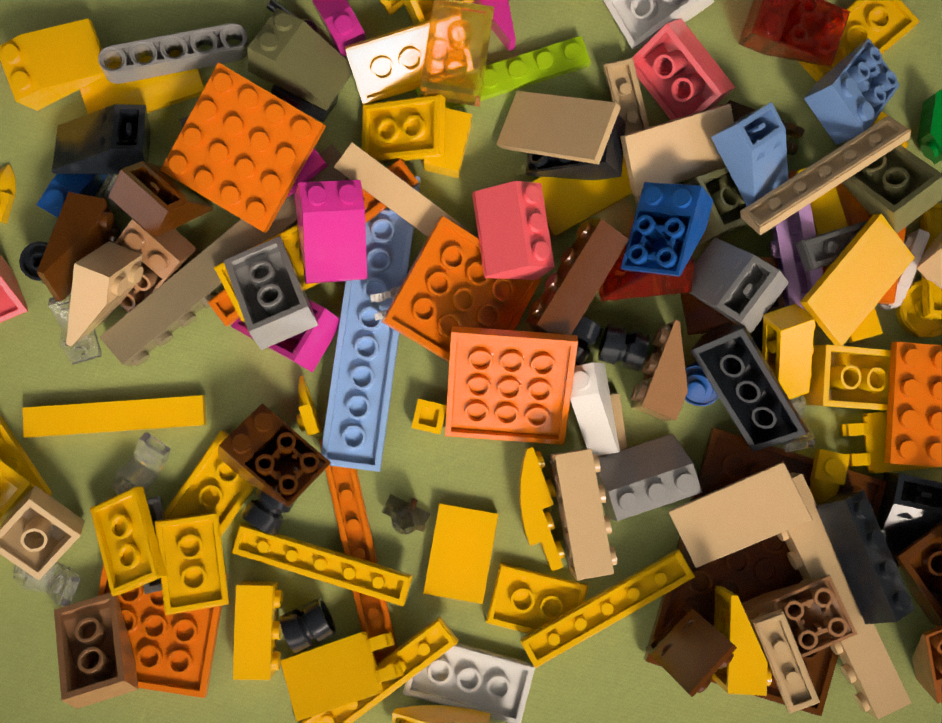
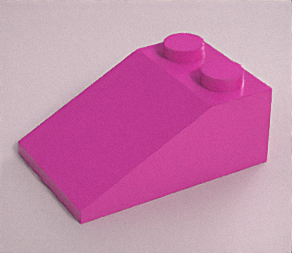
M361 180L299 182L294 197L305 284L367 279L365 207Z
M309 300L318 326L267 348L313 373L339 329L340 319L326 308ZM240 318L233 322L232 328L253 339L248 332L245 322H242Z

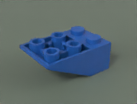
M644 182L621 269L680 277L703 236L709 220L713 199L702 186Z

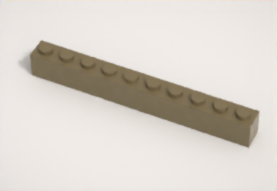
M333 144L319 154L328 166L308 182L350 180L333 168L342 156ZM295 192L286 198L267 233L260 231L241 219L100 336L101 340L121 364L127 366L141 365L150 357L149 352L157 345L161 347L173 338L172 333L180 326L182 328L188 326L196 319L195 314L200 309L210 307L208 301L225 289L214 269L215 266L223 263V260L242 253L297 225Z

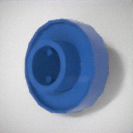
M698 362L689 364L685 368L688 388L685 400L695 406L713 404L719 396Z

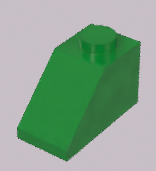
M941 89L923 102L917 138L923 155L930 159L934 165L942 161Z

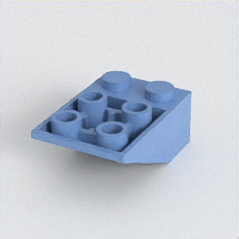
M868 38L823 76L804 97V100L834 143L838 145L867 130L900 84L895 73L888 68L882 59L879 49Z
M772 102L743 116L711 137L746 206H749L788 181L786 128Z

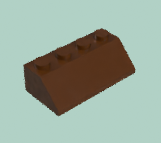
M588 219V221L583 222L577 230L576 236L578 237L572 247L567 248L560 259L562 263L556 273L551 274L544 285L546 289L540 299L535 300L529 308V317L525 322L535 332L571 335L629 241L626 236L603 219Z

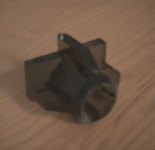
M391 493L381 511L390 516L393 528L400 534H410L416 529L424 532L425 524L431 514L416 506L418 501L416 497L411 495L407 502Z

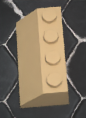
M588 448L549 454L570 573L577 581L614 574L613 565H617V556L614 546L609 547L607 534H612L609 516H604L602 503H606V495L603 485H598L596 473L601 471L598 455L593 454L592 449Z

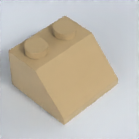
M35 485L0 525V554L37 580H40L81 536L85 521Z

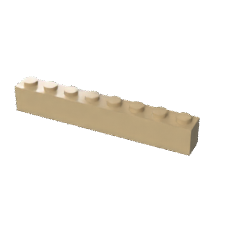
M790 473L812 516V520L777 534L782 542L785 541L790 552L787 553L788 559L793 568L799 570L803 578L800 583L826 575L831 576L857 635L833 644L830 647L836 655L839 654L844 664L841 666V671L850 684L853 683L857 692L854 698L860 709L880 719L911 704V701L875 625L864 623L817 511V504L803 474Z

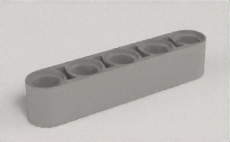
M230 23L112 45L100 51L98 62L106 79L115 84L214 66L218 62L221 64L235 62L247 56V32L241 25ZM232 39H238L241 41V43L236 46L228 44V42ZM201 45L212 46L208 51L198 49ZM171 51H182V54L178 57L169 56ZM143 56L152 57L147 63L139 62V59ZM119 61L122 63L116 69L108 68L112 62Z

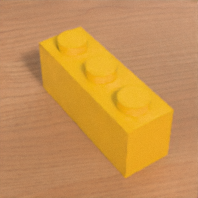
M797 303L763 314L762 355L789 399L809 393L810 379L812 378L813 336L816 324L813 316Z
M241 581L236 585L233 654L234 680H270L275 672L280 669L281 652L276 651L277 639L280 640L282 629L280 621H277V611L282 608L283 591L278 590V581Z

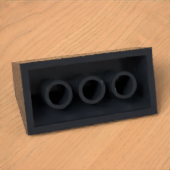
M727 324L701 336L690 351L752 452L808 434L807 427L745 326Z
M858 485L851 486L816 506L864 623L897 622L915 610L864 489Z

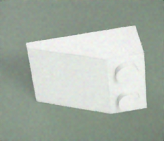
M603 0L633 50L647 43L665 24L678 19L686 22L715 2L714 0Z

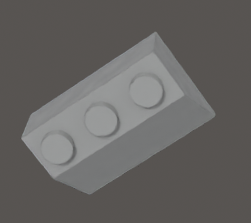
M674 434L620 450L618 453L598 457L601 471L596 473L598 485L602 484L604 487L606 503L602 504L605 514L611 520L620 521L702 493L693 462Z

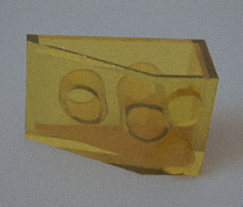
M455 0L433 1L420 84L421 97L441 94L446 97V102L480 107L494 14L493 6Z

